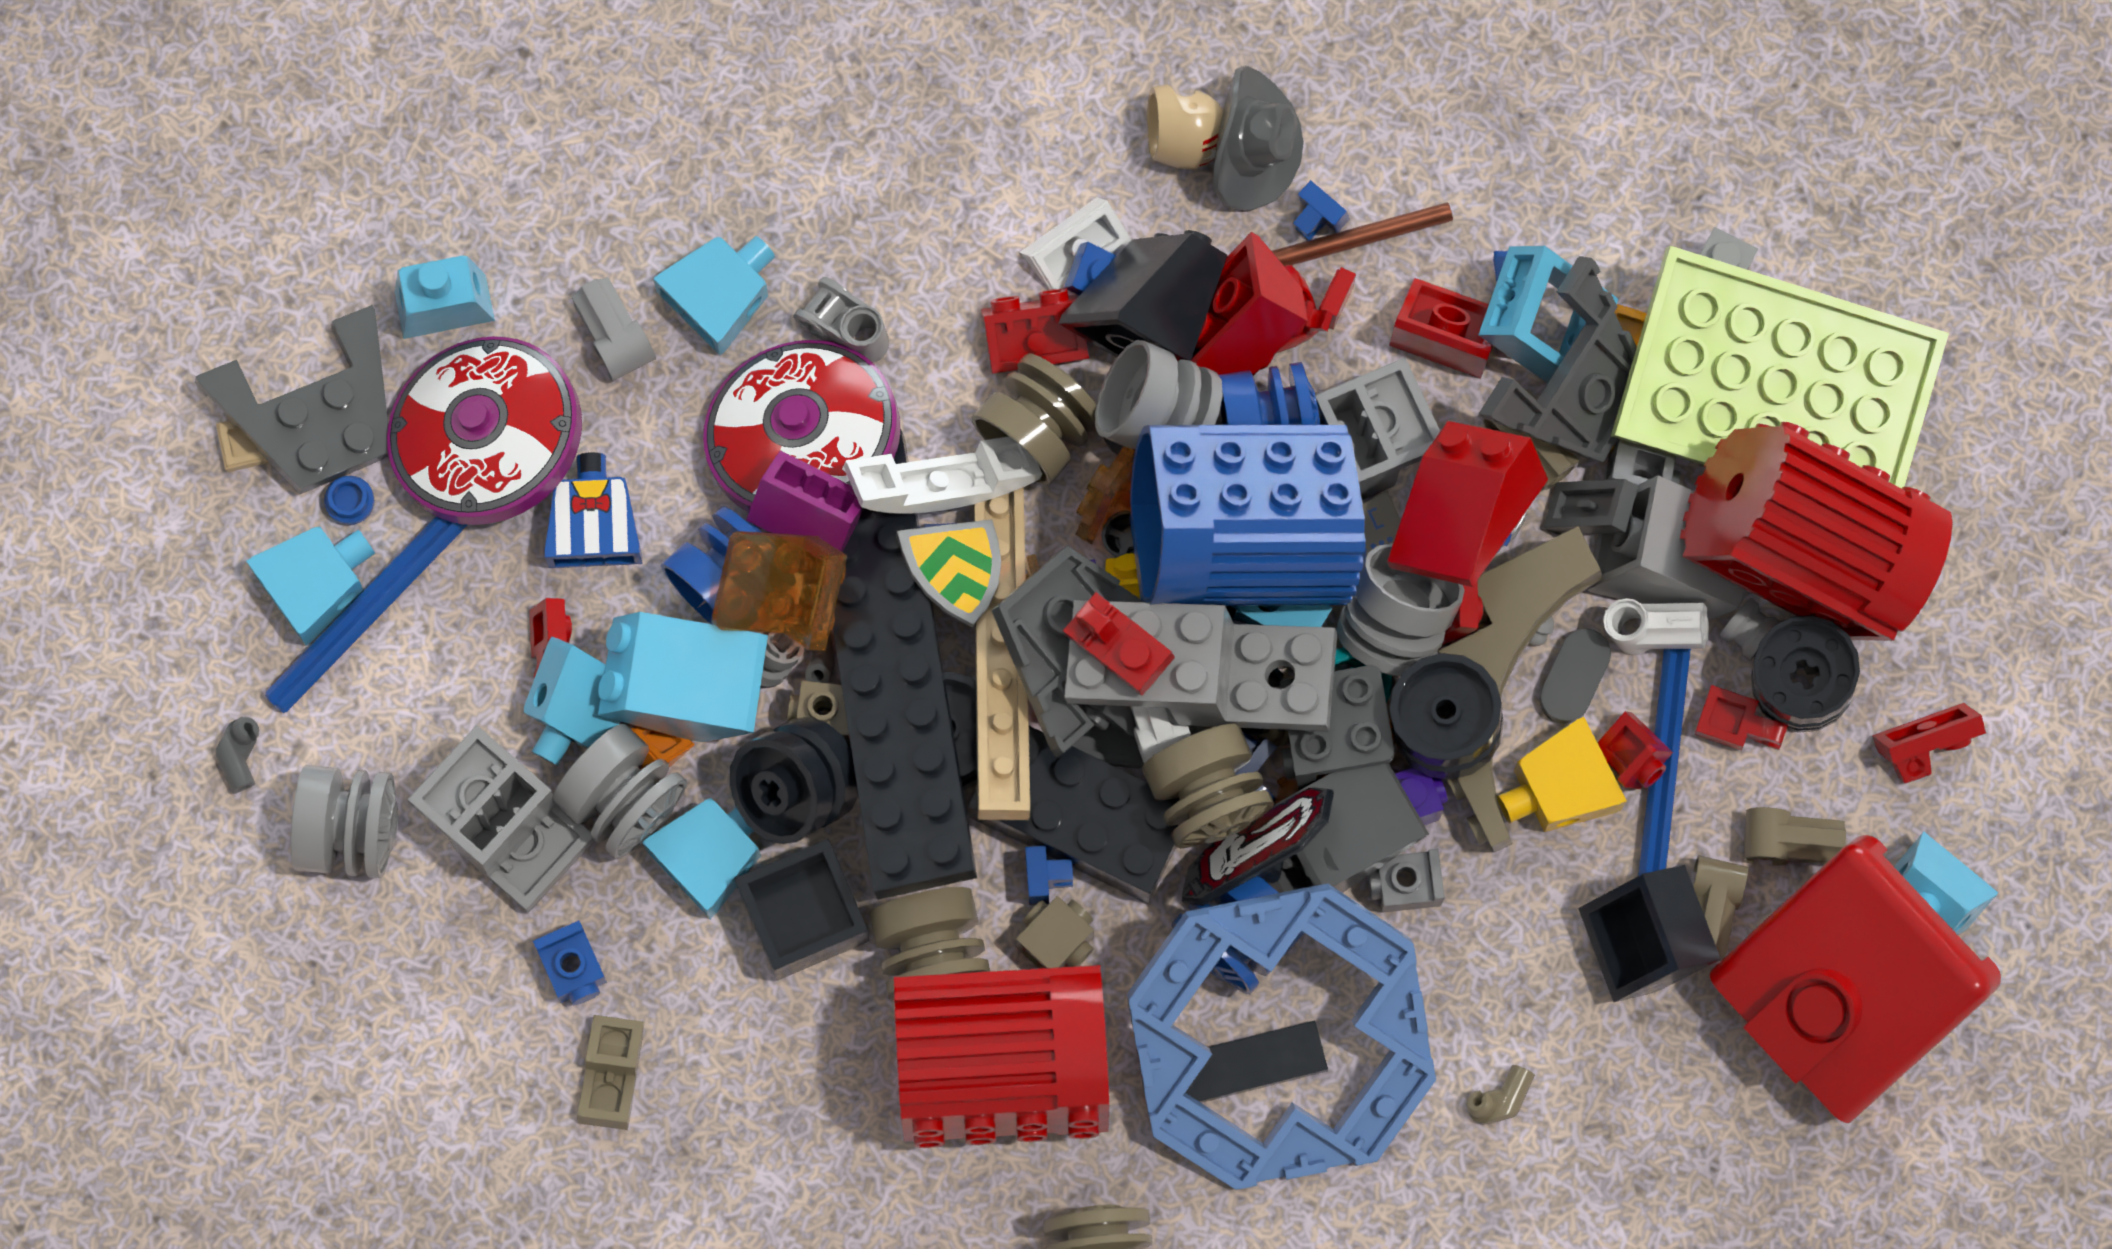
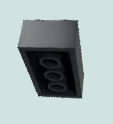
M1029 726V820H979L977 789L968 805V817L1029 847L1046 846L1047 856L1056 860H1072V868L1149 904L1176 849L1171 834L1179 825H1167L1163 816L1180 798L1159 801L1154 798L1148 782L1073 746L1063 754L1055 757L1049 748L1044 733Z

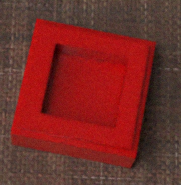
M1342 267L1340 270L1337 269L1319 307V310H1328L1333 313L1329 328L1333 330L1354 288L1356 273Z

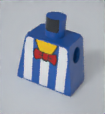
M588 452L577 455V479H563L553 491L545 544V559L548 568L643 564L626 479L623 477H607L606 455L603 453Z

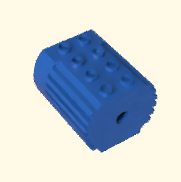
M1146 425L1142 428L1134 454L1130 490V524L1140 601L1150 603V605L1169 603L1225 606L1348 605L1347 603H1351L1352 596H1355L1357 592L1356 586L1360 582L1359 571H1362L1363 567L1362 553H1365L1366 541L1364 535L1365 517L1352 437L1348 433L1347 425Z

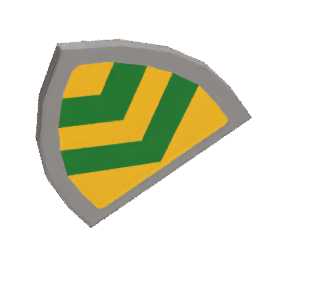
M992 519L897 531L896 535L902 556L912 578L921 590L947 614L973 627L988 609L999 584L1001 556Z

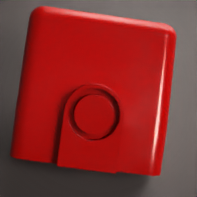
M1869 835L1859 836L1843 847L1709 973L1715 988L1747 1022L1743 1028L1795 1084L1801 1080L1829 1112L1844 1123H1851L1983 1004L1999 988L2001 983V974L1997 965L1988 956L1981 960L1883 856L1888 849L1882 842Z

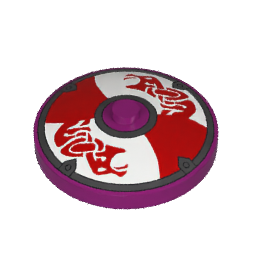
M492 336L470 339L457 343L434 355L416 370L406 382L394 403L389 418L387 430L389 460L403 488L419 506L441 519L459 524L482 525L501 522L520 515L536 506L563 480L575 459L582 434L581 406L576 390L566 373L549 354L528 342L509 337Z
M821 340L788 342L771 347L749 358L722 383L714 395L706 414L703 431L704 452L710 470L721 490L733 503L749 513L760 480L780 450L851 485L843 467L847 460L891 454L894 459L900 439V415L888 381L876 365L864 355L834 342Z

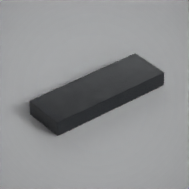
M1311 1021L1208 1047L1212 1056L1185 1093L1200 1103L1327 1072L1328 1066L1316 1022Z

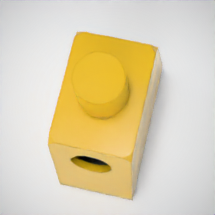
M1584 717L1577 719L1522 757L1516 763L1513 770L1520 786L1497 796L1500 809L1509 823L1535 813L1544 832L1621 811L1627 802Z

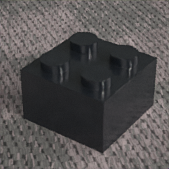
M829 839L735 878L738 892L777 981L870 941L866 924Z
M1685 865L1641 874L1578 908L1613 1003L1660 991L1721 960Z

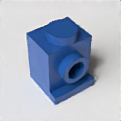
M579 920L533 941L560 1003L571 1000L572 1005H579L600 994L598 987L607 983ZM569 956H575L580 959V966L574 972H566L562 969V962Z

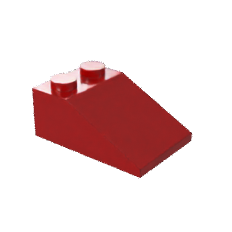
M1447 421L1422 456L1387 560L1389 567L1395 570L1473 587L1548 481L1531 437Z

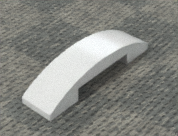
M1011 437L980 441L975 453L895 464L892 455L887 454L847 460L843 466L860 506L869 510L886 513H927L968 506L1023 488L1040 480L1042 476L1038 463Z

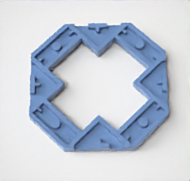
M1329 884L1186 911L1126 994L1153 1137L1235 1190L1257 1186V1182L1281 1177L1289 1180L1327 1172L1326 1168L1355 1163L1358 1166L1377 1162L1436 1081L1427 1034L1428 1027L1423 997L1416 968L1415 948L1411 938ZM1300 931H1303L1379 981L1351 1021L1356 1028L1390 1049V1051L1334 1128H1331L1292 1102L1262 1143L1185 1093L1212 1056L1210 1048L1174 1026L1173 1023L1229 945L1272 972Z

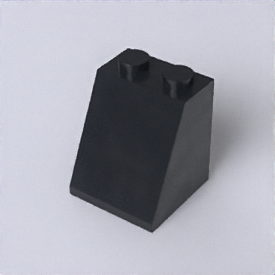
M1186 230L1183 234L1178 235L1156 233L1154 237L1132 239L1061 315L1058 324L1116 358L1126 346L1136 340H1141L1173 353L1177 362L1181 359L1191 361L1228 255L1212 246L1210 237L1193 230Z

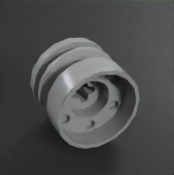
M1136 340L1126 346L1105 377L1095 410V428L1101 437L1124 447L1136 449L1141 430L1146 425H1215L1223 396L1222 380L1215 371L1198 367L1196 363L1190 360L1181 359L1177 362L1173 353L1146 341Z
M1393 543L1376 546L1367 553L1362 571H1359L1360 582L1356 586L1357 592L1355 596H1352L1351 603H1347L1348 605L1342 609L1336 631L1341 644L1354 658L1366 666H1376L1380 672L1401 676L1403 671L1421 658L1437 654L1438 649L1444 642L1445 632L1452 625L1463 601L1464 587L1457 583L1391 569L1387 560Z
M618 724L597 739L567 771L552 797L553 802L576 824L584 823L599 813L600 815L591 830V837L596 842H603L608 839L605 845L606 851L614 859H619L629 854L646 838L657 832L667 821L687 788V780L678 772L666 776L669 764L664 759H657L643 769H640L649 752V745L626 724Z
M305 765L298 779L292 814L291 859L295 871L328 874L333 868L338 852H343L345 871L349 876H356L360 872L364 858L367 876L370 878H382L388 865L389 855L394 848L398 825V803L395 799L393 774L390 772H378L375 775L370 793L368 772L366 770H358L354 775L348 792L344 791L342 772L339 768Z

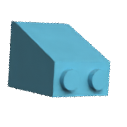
M645 612L614 617L606 637L608 654L605 673L600 680L598 688L600 697L598 715L695 742H707L754 733L768 635Z

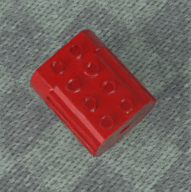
M1781 422L1780 426L1758 423L1755 428L1734 429L1726 439H1721L1715 447L1717 451L1713 457H1708L1704 467L1706 469L1702 475H1698L1694 484L1697 486L1696 490L1690 494L1687 502L1690 504L1689 511H1686L1683 517L1686 526L1685 529L1681 530L1680 539L1684 540L1686 544L1682 557L1796 616L1813 615L1832 621L1845 631L1851 640L1894 641L1897 632H1903L1919 614L1940 577L1952 537L1953 520L1951 512L1931 502V497L1920 490L1906 486L1901 489L1890 483L1891 476L1885 471L1869 465H1862L1860 467L1849 461L1850 454L1844 449L1831 444L1823 443L1819 445L1808 439L1810 433L1806 429L1790 422Z
M1100 965L894 977L899 1101L904 1142L914 1141V1146L917 1148H936L945 1145V1139L965 1138L966 1144L987 1145L995 1143L996 1136L1017 1135V1140L1020 1142H1038L1046 1140L1048 1133H1057V1135L1068 1134V1137L1072 1139H1089L1099 1136L1101 1132H1109V1081Z

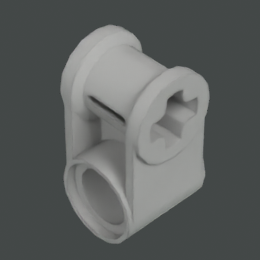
M822 277L818 282L820 289L805 309H798L793 317L796 322L822 341L847 346L864 355L872 363L879 361L886 355L889 348V337L880 313L875 308L870 307L853 296L839 283L830 278ZM871 328L876 330L875 334L868 340L858 341L853 339L855 334L862 329Z

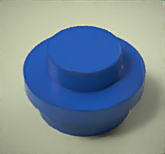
M343 476L336 479L329 485L324 497L325 508L330 517L344 525H355L364 521L371 514L375 503L371 487L365 480L357 476Z

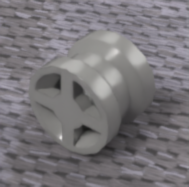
M1750 598L1727 623L1719 636L1726 642L1734 641L1742 648V655L1751 661L1756 655L1760 641L1773 626L1781 622L1776 617L1765 616L1760 612L1759 603Z

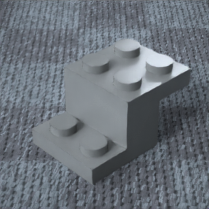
M1405 357L1316 395L1320 425H1347L1348 433L1352 437L1362 500L1396 486L1400 469L1421 461L1422 456L1440 432Z
M477 725L407 799L415 809L448 837L457 852L527 913L537 905L595 841L591 837V832L581 823L576 824L553 802V792L549 787Z

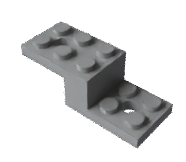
M1074 600L1072 619L1087 601ZM1108 601L1171 650L1175 656V659L1143 696L1139 695L1070 640L1064 696L1068 704L1164 707L1170 709L1178 725L1217 727L1226 724H1237L1240 728L1329 731L1337 643L1335 628L1234 624L1225 605L1169 603L1150 605V603ZM1287 666L1295 670V678L1290 686L1284 689H1275L1268 684L1269 674L1275 668Z

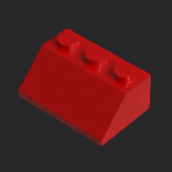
M1250 232L1227 256L1191 361L1196 363L1198 367L1208 368L1217 372L1218 375L1250 370L1254 376L1259 370L1265 369L1271 363L1274 355L1290 338H1295L1300 334L1305 323L1308 321L1302 287L1257 234Z

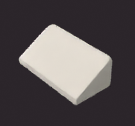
M1097 197L1023 249L1020 254L1049 290L1064 288L1081 243L1090 242L1113 254L1129 243L1131 238L1108 201Z

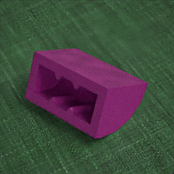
M780 450L760 480L746 521L836 564L864 508L860 506L851 485Z

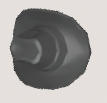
M1241 66L1235 69L1218 134L1213 175V191L1223 205L1243 211H1252L1272 203L1286 191L1301 165L1304 144L1301 123L1292 103L1275 83L1260 71L1249 66Z

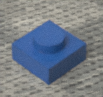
M1090 242L1081 243L1064 288L1080 296L1113 261L1116 255Z

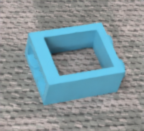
M1509 246L1478 335L1548 383L1586 322L1573 310L1559 353L1530 332L1547 283L1558 289L1572 268V265L1546 246ZM1612 294V296H1613V298H1614V300H1615V303H1616V305H1617L1618 298L1615 297V296Z

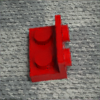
M1065 288L1051 289L1040 292L1039 300L1020 303L1019 296H1007L993 299L990 301V308L981 309L992 374L1018 370V362L1024 355L1029 353L1042 357L1051 364L1089 359L1087 340L1058 324L1061 315L1078 298V295H1068V289Z

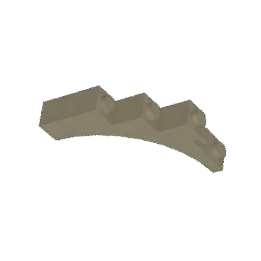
M1579 526L1483 573L1478 579V596L1481 597L1483 602V614L1480 623L1490 620L1491 625L1439 650V653L1464 655L1482 665L1495 680L1500 698L1519 656L1541 625L1571 598L1603 579L1601 569ZM1444 715L1440 716L1442 719H1447ZM1493 757L1490 762L1472 775L1453 780L1447 779L1457 801L1467 797L1475 813L1466 819L1479 845L1489 841L1494 852L1512 845V840L1498 805L1493 775Z

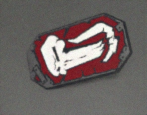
M1308 787L1274 806L1262 817L1251 822L1242 831L1211 843L1188 867L1181 901L1184 904L1204 906L1257 875H1260L1267 883L1279 881L1284 860L1302 851L1329 822L1334 791L1332 789Z

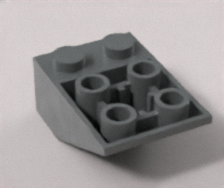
M1389 763L1330 773L1274 805L1280 804L1308 787L1332 789L1334 791L1329 822L1302 851L1284 860L1279 881L1269 884L1279 893L1323 884H1329L1343 893L1429 835Z

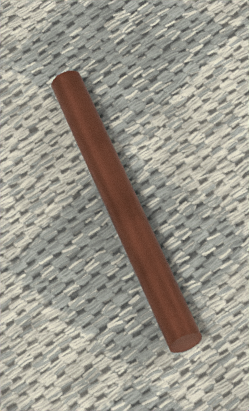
M1446 202L1276 249L1272 252L1283 266L1295 265L1453 221V215L1449 203Z

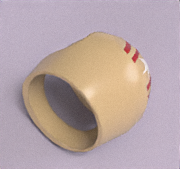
M1167 84L1151 87L1147 105L1148 145L1151 158L1154 161L1175 168L1195 170L1214 161L1223 109L1220 104L1208 94L1197 90L1194 91L1192 96L1185 97L1176 94L1173 88Z

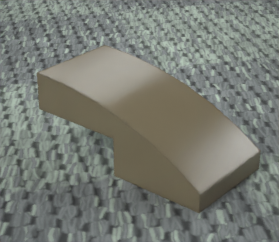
M600 1015L593 1016L585 1058L586 1070L577 1112L579 1124L628 1130L643 1039V1021Z

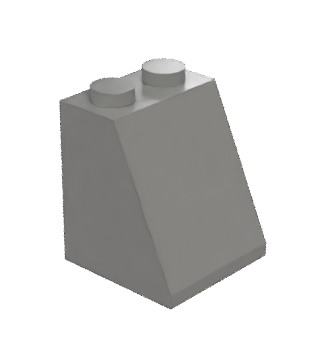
M1661 476L1653 477L1637 485L1638 490L1626 532L1602 533L1597 536L1594 558L1601 569L1603 579L1587 588V590L1595 594L1617 599H1634L1641 604L1704 603L1707 607V617L1712 620L1740 608L1746 596V589L1682 557L1686 548L1685 541L1680 539L1681 530L1685 529L1686 526L1683 517L1684 513L1689 511L1690 504L1687 503L1689 496L1695 491Z

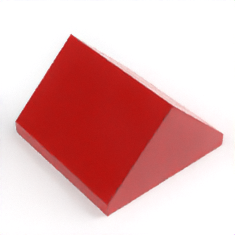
M1414 278L1394 324L1389 346L1481 379L1493 348L1492 344L1478 335L1489 304Z

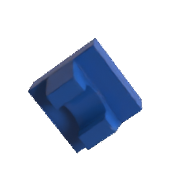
M1310 180L1298 193L1300 202L1306 208L1296 218L1293 225L1296 226L1295 229L1306 239L1312 240L1326 224L1338 233L1350 220L1347 210L1313 181Z
M1046 846L1025 847L1029 905H1037L1041 900L1049 904V889L1073 887L1072 860H1047Z

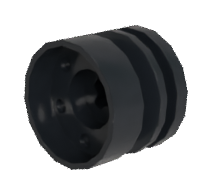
M1813 615L1791 617L1773 626L1759 643L1751 673L1753 697L1759 701L1758 706L1766 717L1788 725V730L1797 733L1819 731L1837 722L1850 706L1860 675L1858 651L1849 635L1834 622ZM1798 668H1804L1807 675H1816L1812 680L1810 689H1804L1801 682L1793 683L1791 681L1795 678Z

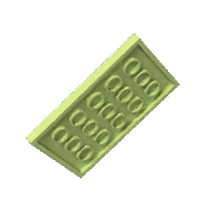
M1668 246L1663 256L1611 436L1704 465L1708 457H1713L1717 451L1715 447L1721 439H1726L1734 429L1755 428L1758 423L1780 426L1781 422H1790L1806 429L1810 433L1808 439L1819 445L1823 443L1831 444L1844 449L1850 454L1849 461L1858 466L1869 465L1885 471L1891 476L1889 482L1902 489L1906 483L1949 333L1674 246Z

